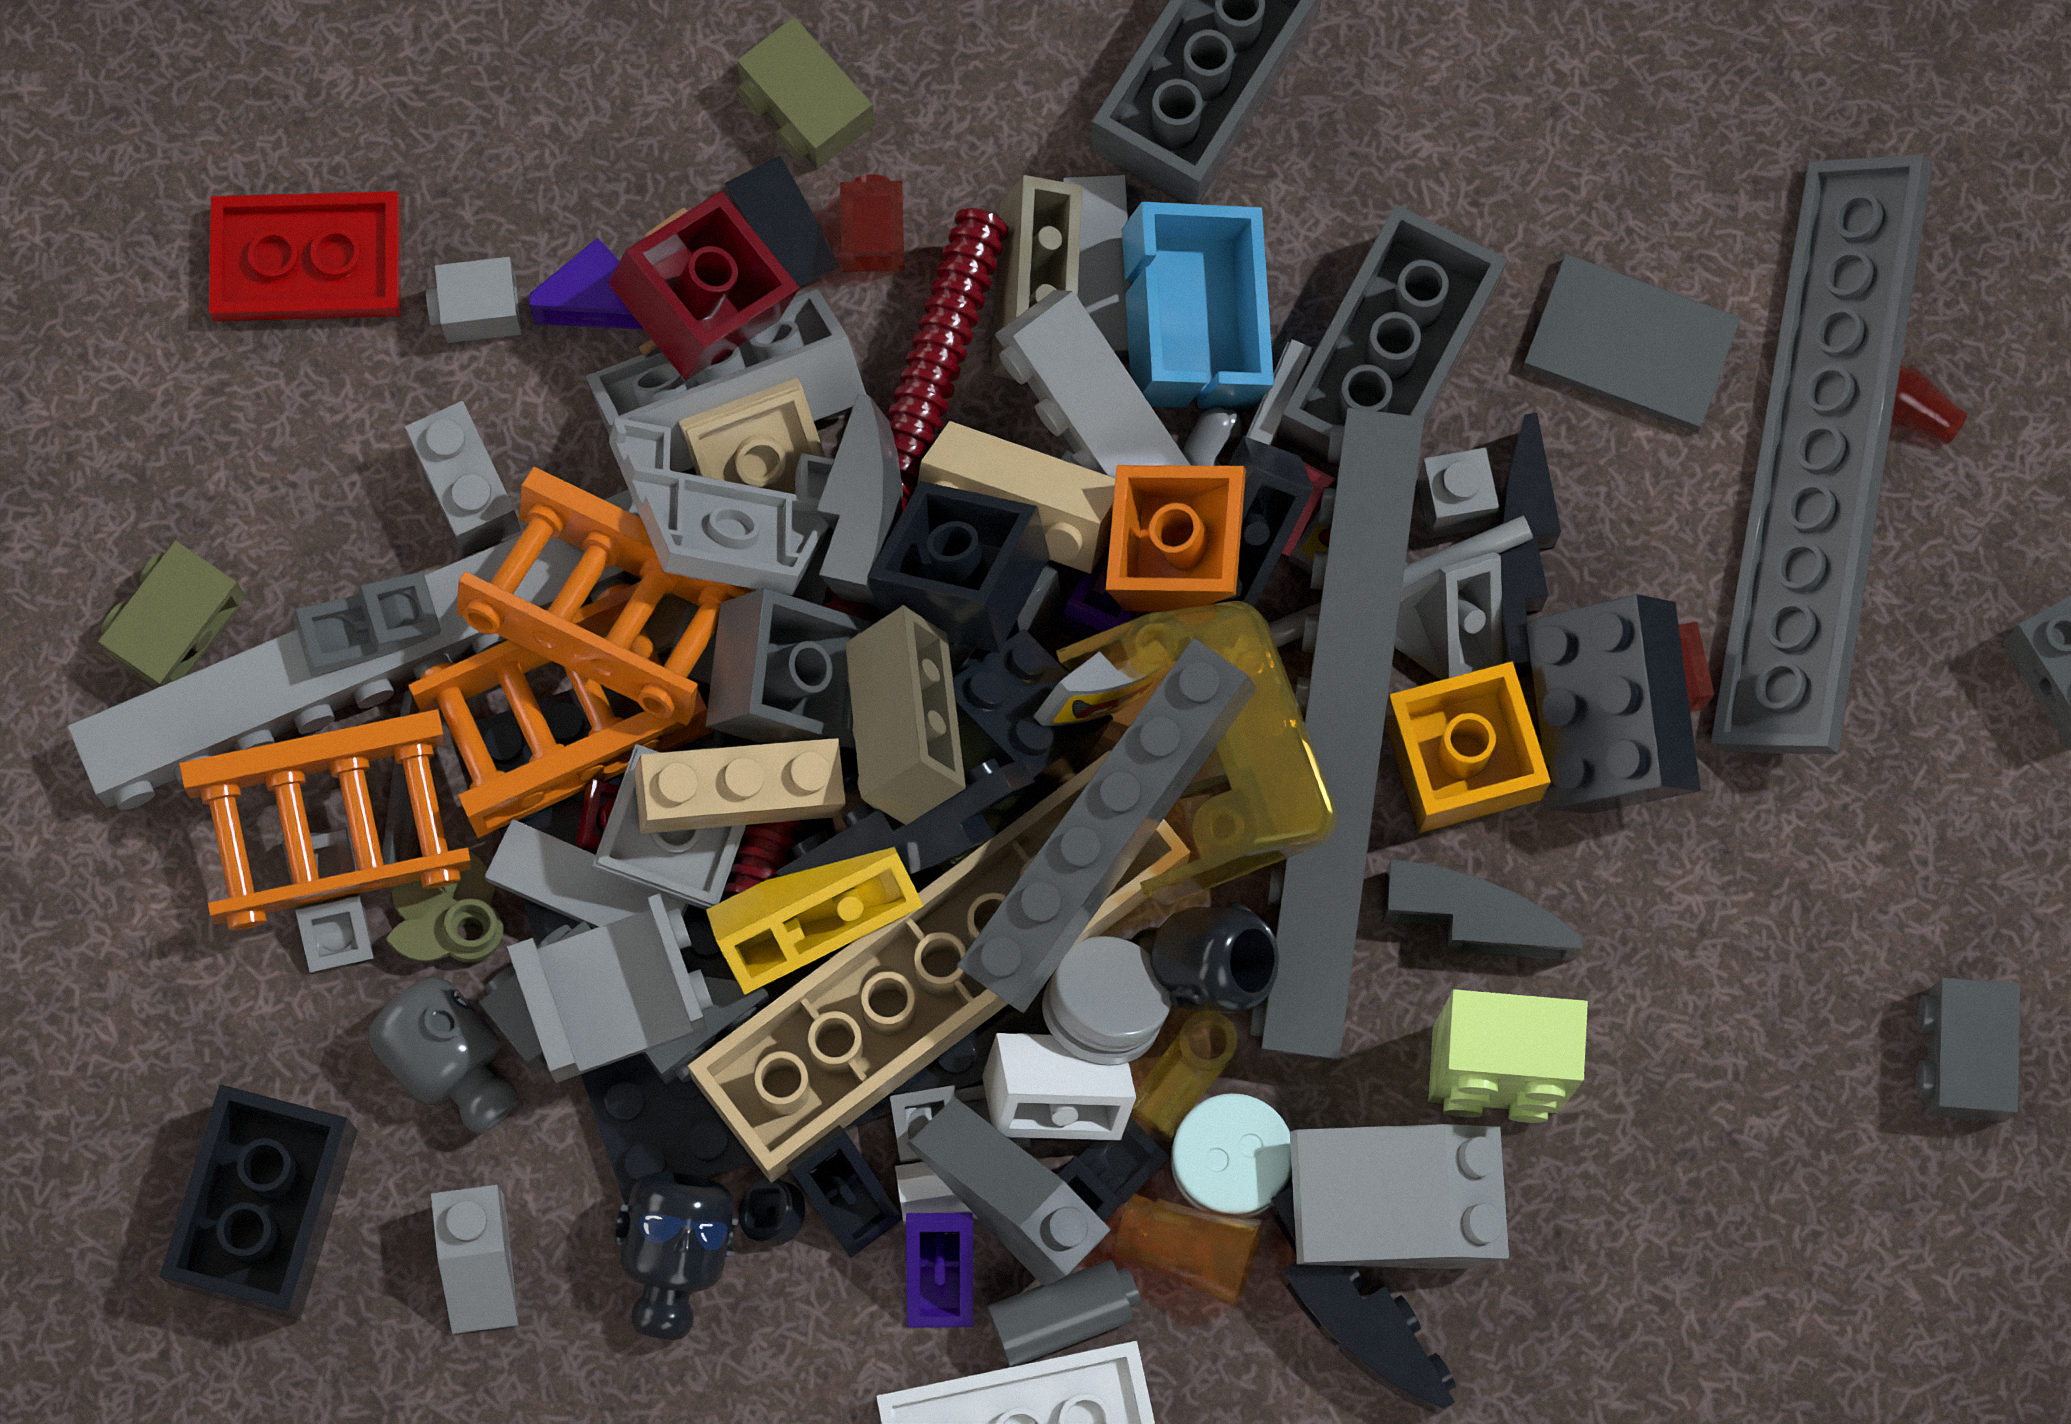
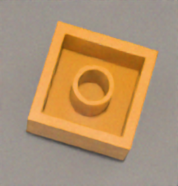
M1513 661L1389 694L1384 722L1419 833L1541 801L1551 781Z

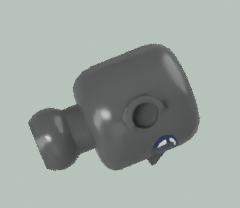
M426 977L401 992L376 1016L369 1026V1046L377 1059L415 1101L424 1105H439L451 1098L459 1107L460 1119L463 1125L471 1132L482 1135L500 1123L519 1102L515 1087L508 1080L495 1077L487 1068L499 1051L500 1039L482 1018L481 1013L483 1009L469 1003L461 992L448 980L441 977Z

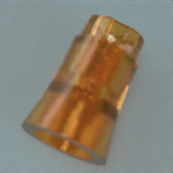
M1133 1194L1125 1208L1113 1254L1117 1258L1137 1262V1268L1173 1279L1237 1309L1259 1246L1263 1220L1225 1216L1186 1207L1158 1198L1155 1203V1201Z

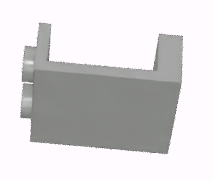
M660 893L647 897L651 909L538 949L533 938L507 947L543 1054L555 1083L707 1030L701 1011L713 1007L705 980L701 969L690 973L687 972L680 949L692 945L679 908L666 912Z

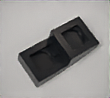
M780 156L723 183L735 208L799 287L840 267L810 207Z
M1129 1116L1121 1140L1096 1139L1057 1176L1065 1181L1106 1224L1171 1157Z

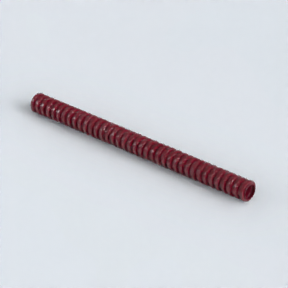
M967 208L956 212L954 222L957 226L952 228L948 235V240L951 244L945 246L942 253L945 262L938 264L936 275L940 279L933 281L930 287V292L934 297L926 299L924 310L927 314L921 316L918 322V328L922 332L916 333L912 340V345L916 350L908 352L906 357V363L910 368H905L901 371L900 381L904 385L895 389L894 399L897 403L890 405L888 409V417L891 419L889 422L899 457L903 489V511L912 497L914 489L917 488L921 461L936 441L933 434H938L942 430L943 422L939 417L946 415L949 409V404L945 399L953 397L955 392V386L951 381L959 379L961 368L958 364L964 362L967 356V350L963 346L971 344L973 339V332L969 328H974L978 324L979 315L976 311L982 309L985 304V297L982 293L990 289L991 280L988 276L994 274L997 268V262L994 258L1001 256L1003 245L1000 241L1006 239L1009 233V227L1000 217L982 209ZM827 586L825 596L829 599V603L821 604V606L870 621L871 626L875 624L871 615L878 613L876 606L840 599ZM801 820L752 824V826L745 827L742 837L747 840L746 844L738 847L736 856L740 859L739 864H733L729 873L734 879L732 883H726L723 894L727 899L765 880L779 877L776 871L791 863L788 858L789 855H793L791 848L798 844L795 841L796 836L799 837L804 834L805 825Z

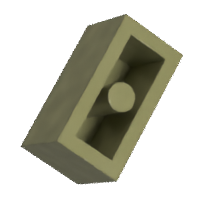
M795 16L737 60L739 81L741 83L737 87L738 94L756 116L760 117L767 112L780 127L776 131L778 140L785 150L797 161L806 156L818 170L874 126L873 104Z
M176 540L166 553L158 552L149 560L140 576L141 586L127 604L121 602L110 611L102 624L101 633L103 635L98 641L109 658L155 689L187 676L246 599L237 581Z

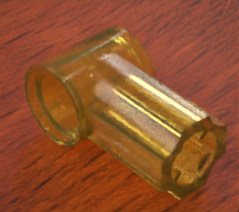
M1207 1011L1193 1014L1187 1019L1178 1036L1135 1090L1136 1100L1131 1111L1156 1131L1171 1139L1184 1117L1199 1103L1219 1075L1231 1064L1235 1056L1237 1033L1230 1020L1218 1012ZM1203 1028L1213 1029L1223 1037L1226 1049L1218 1058L1203 1060L1195 1056L1190 1049L1189 1039L1191 1035Z

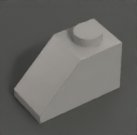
M498 1185L431 1193L437 1258L452 1334L519 1326L505 1195Z

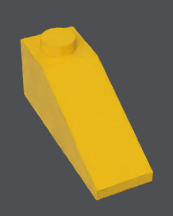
M895 847L765 880L706 909L716 942L745 995L924 905Z

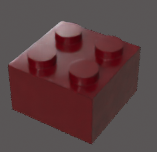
M722 190L625 250L608 282L611 289L685 381L780 321L800 289Z

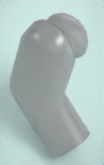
M1218 406L1200 414L1183 450L1184 456L1191 466H1221L1218 456L1225 444L1231 443L1235 437H1239L1241 434L1242 421L1239 414L1233 409H1223Z

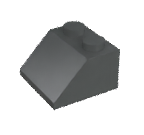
M761 588L722 602L720 604L706 727L758 743L775 744L838 738L839 747L850 748L856 746L852 731L854 723L851 693L847 681L846 642L871 626V622L767 588Z

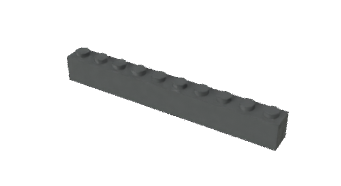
M1347 408L1345 426L1332 424L1327 462L1340 464L1337 488L1324 487L1319 525L1331 527L1328 552L1315 550L1310 586L1313 589L1323 590L1320 615L1307 613L1302 645L1303 652L1314 653L1311 678L1298 676L1293 715L1306 716L1303 742L1290 740L1285 779L1297 780L1294 805L1281 804L1276 842L1289 844L1286 869H1272L1268 898L1269 907L1280 908L1277 934L1273 933L1279 952L1278 976L1268 998H1265L1254 1007L1250 1035L1263 1037L1261 1051L1337 1062L1340 1060L1424 417Z

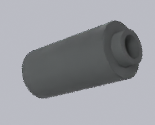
M1108 1259L1069 1274L1046 1287L1040 1285L987 1306V1311L1005 1360L1010 1368L1133 1322L1134 1317L1131 1308L1140 1305L1141 1299L1129 1268L1125 1267L1116 1270L1112 1260Z

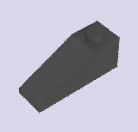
M953 1097L907 1143L923 1162L1044 1287L1066 1277L1111 1230L1065 1181L956 1097Z

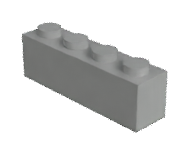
M1053 290L994 334L1005 349L999 356L1007 371L1018 383L1024 384L1027 382L1040 402L1035 405V410L1041 421L1055 436H1059L1062 433L1075 452L1070 457L1071 463L1116 478L1117 465L1191 466L1074 291Z

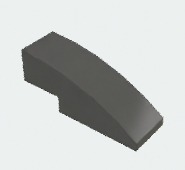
M858 394L817 508V512L834 530L819 575L840 599L876 606L867 576L903 513V489L899 457L890 422L870 396Z
M1390 859L1385 871L1383 922L1447 926V952L1575 960L1582 950L1583 936L1549 911L1511 890L1479 877L1440 866Z

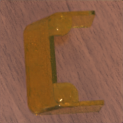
M1228 601L1150 613L1056 651L1060 663L1071 671L1076 670L1100 651L1114 667L1130 661L1131 665L1144 676L1153 679H1164L1191 640L1195 638L1246 673L1257 688L1254 695L1216 746L1232 790L1204 802L1194 816L1192 833L1201 858L1140 882L1144 895L1164 905L1179 901L1319 846L1331 836L1336 826V805L1268 623L1262 614L1244 602Z

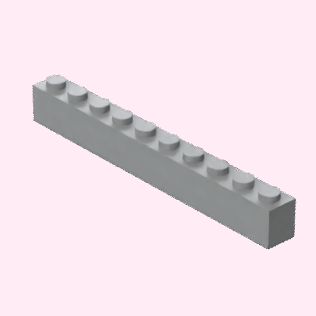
M629 489L605 499V501L640 517ZM521 535L424 575L441 632L439 635L370 661L311 677L296 629L69 725V731L96 796L106 808L116 804L120 810L141 806L155 796L154 788L175 779L178 780L179 784H183L179 765L181 762L275 743L274 737L295 728L301 734L317 731L334 721L333 712L356 702L359 708H369L381 704L394 695L392 687L415 677L417 681L420 680L421 675L426 670L437 664L453 662L474 652L478 654L508 641V639L496 633L490 635L474 629L463 617L457 615L458 581L466 571L490 583ZM558 538L549 539L513 595L547 611L585 551ZM614 565L606 566L582 606L597 601L598 596L612 586L622 583L633 585L642 581V579Z

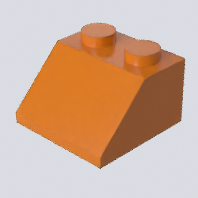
M1117 465L1106 591L1124 611L1188 612L1236 595L1246 476L1244 466Z

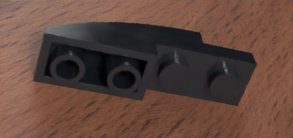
M993 758L964 774L966 787L964 790L907 825L866 803L842 818L847 829L830 839L826 831L823 830L791 848L796 860L779 869L776 873L781 877L895 847L908 875L965 853L994 838L995 836L983 813L1033 784L1035 781L1022 759L1000 767L996 759Z
M1293 1186L1272 1197L1268 1209L1296 1254ZM1297 1261L1282 1269L1279 1278L1303 1313L1348 1361L1375 1382L1406 1401L1437 1415L1455 1403L1449 1393L1450 1390L1456 1387L1455 1381L1446 1364L1436 1352L1427 1356L1414 1335L1421 1330V1325L1411 1306L1402 1295L1393 1299L1387 1288L1383 1287L1362 1299L1357 1290L1364 1286V1282L1356 1266L1297 1264Z

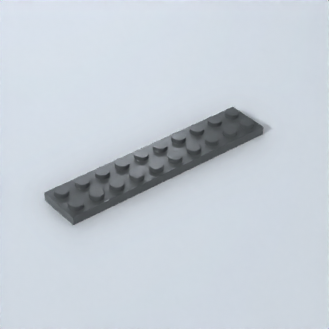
M1923 154L1808 162L1710 743L1719 751L1838 755L1933 166Z

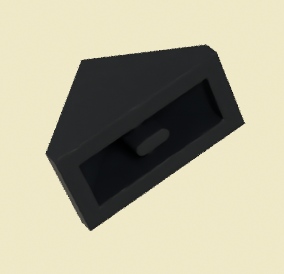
M840 1125L786 1165L792 1182L801 1191L804 1198L850 1258L903 1219L846 1131Z

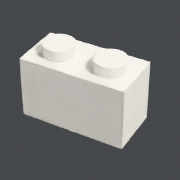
M996 1033L982 1075L991 1124L1006 1137L1121 1140L1136 1100L1128 1062L1118 1065H1104L1086 1061L1066 1050L1053 1035Z

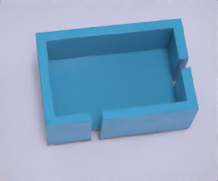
M1141 202L1121 229L1124 282H1133L1125 293L1131 378L1150 406L1186 408L1197 396L1198 408L1210 409L1218 406L1223 409L1252 410L1274 386L1262 207Z

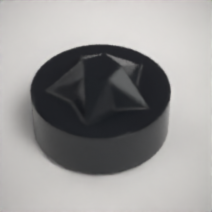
M767 1177L754 1182L745 1192L739 1208V1222L746 1236L768 1246H780L789 1242L800 1230L805 1217V1200L801 1191L795 1185L778 1178L772 1183Z

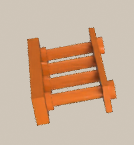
M533 467L521 485L519 520L528 525L490 583L466 571L463 573L458 581L457 615L463 617L470 626L482 633L490 635L496 633L638 702L646 712L662 719L671 718L688 726L694 714L698 684L687 679L718 628L720 604L755 590L704 579L696 580L664 572L640 517ZM558 538L585 551V553L546 611L513 594L548 540ZM614 565L641 578L642 581L604 639L571 623L606 566ZM664 593H673L700 608L662 667L629 651Z
M640 582L633 585L622 583L606 589L598 596L597 601L580 608L571 623L605 638ZM656 608L654 609L650 617L657 614ZM643 627L629 651L663 667ZM510 640L456 664L453 662L437 664L426 670L421 675L420 680L408 685L421 713L436 709L442 711L472 777L473 783L470 785V790L458 794V797L477 838L510 824L512 819L517 821L585 790L586 784L592 780L603 782L625 772L635 744L665 753L714 732L713 729L706 727L707 708L698 689L693 718L688 726L671 718L662 719L655 717L646 711L624 720L621 717H615L599 683L564 667L592 727L588 734L589 736L564 746L563 744H556L524 673L552 660ZM499 684L533 754L529 763L507 773L497 771L465 702L466 699Z
M438 709L179 763L184 789L189 799L201 797L202 804L210 805L228 893L227 899L208 903L210 916L214 923L227 922L228 930H243L267 923L266 913L420 880L423 889L440 888L460 882L459 872L472 870L468 847L448 851L429 764V758L434 756L433 748L445 746ZM394 756L396 764H403L422 857L384 865L364 772L370 770L369 761ZM330 770L332 777L339 778L358 871L319 879L300 785L306 783V774ZM266 783L267 790L274 791L293 885L255 893L235 799L241 797L240 788Z

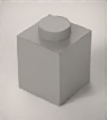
M510 257L435 265L437 287L426 288L428 314L431 326H442L447 343L522 334L516 276Z
M1486 448L1424 458L1417 482L1429 538L1491 528L1499 509Z

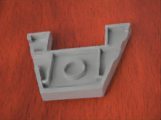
M614 417L609 435V444L663 571L696 580L704 579L747 587L755 591L767 588L792 596L830 528L828 523L817 512V508L835 459L801 453L796 469L795 494L685 474L670 470L671 428Z

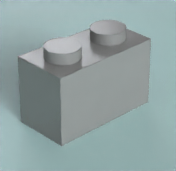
M463 401L405 426L416 456L464 556L522 531L515 509Z

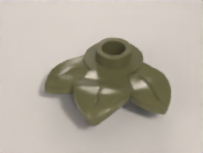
M469 851L472 870L459 872L461 881L440 888L423 889L420 880L391 887L393 906L399 917L404 920L387 936V943L397 953L416 962L429 963L447 956L462 962H478L490 957L498 949L502 941L503 924L500 915L491 906L495 885L486 881L485 875L488 868L475 854ZM474 923L482 929L483 933L478 939L468 941L461 938L458 931L463 925Z

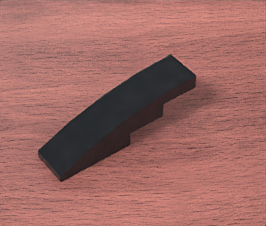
M1537 413L1525 414L1520 425L1502 491L1498 526L1524 515L1533 535L1532 540L1498 554L1501 556L1503 664L1513 661L1517 677L1529 675L1532 669L1526 621H1528L1527 614L1541 612L1549 596L1540 550L1554 548L1561 534Z

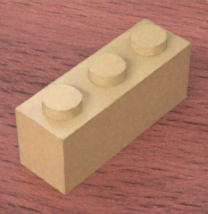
M952 421L948 422L921 461L918 484L920 481L1037 506L1050 560L1091 574L1110 543L1116 478Z
M838 738L641 754L634 768L640 834L836 817L845 804Z

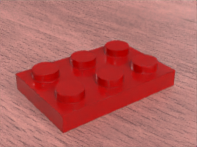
M398 191L211 196L209 314L213 322L400 317L401 199Z

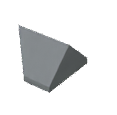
M1491 552L1441 567L1402 589L1394 647L1440 680L1503 664L1501 556Z

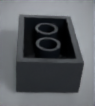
M1634 594L1526 621L1543 759L1551 781L1547 788L1550 810L1583 814L1599 813L1701 791L1676 602Z
M220 1084L159 1277L178 1289L300 1321L358 1133L356 1127L347 1117Z

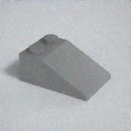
M1437 1124L1301 1129L1290 1132L1297 1264L1467 1269L1509 1259L1500 1127Z

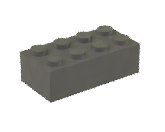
M1170 0L1092 120L1090 150L1185 204H1200L1319 16L1322 0Z
M1395 204L1281 416L1277 438L1328 463L1332 424L1345 426L1347 408L1424 417V428L1499 286L1508 259ZM1328 463L1339 469L1340 464Z

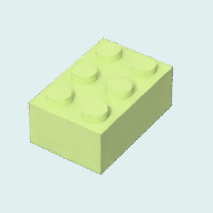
M1453 989L1433 1025L1428 1102L1444 1104L1443 1113L1457 1117H1480L1483 1114V1107L1509 1109L1508 1118L1513 1121L1527 1123L1548 1121V1113H1559L1584 1081L1588 1001Z

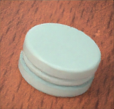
M1222 1094L1202 1101L1184 1117L1174 1138L1171 1150V1170L1175 1184L1187 1202L1207 1216L1234 1221L1248 1219L1268 1209V1205L1271 1203L1270 1199L1284 1191L1291 1176L1290 1131L1286 1123L1268 1104L1248 1095Z

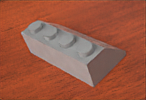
M818 289L794 297L780 321L687 381L682 378L659 348L646 356L640 355L586 376L609 435L614 417L671 428L670 470L675 472H681L694 467L678 422L680 420L794 378H798L802 385L813 421L818 419L832 420L842 417L851 411L858 394L866 395L848 336Z

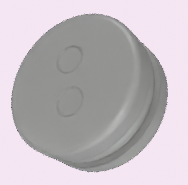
M1107 936L1087 938L1071 947L1053 972L1042 1000L1044 1020L1049 1031L1060 1045L1081 1059L1104 1065L1127 1063L1147 1052L1153 1045L1171 1007V993L1156 979L1150 965L1151 954L1132 942Z

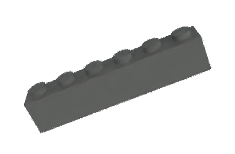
M1193 638L957 966L1008 1004L1024 1013L1254 695L1257 688L1250 677L1203 643Z

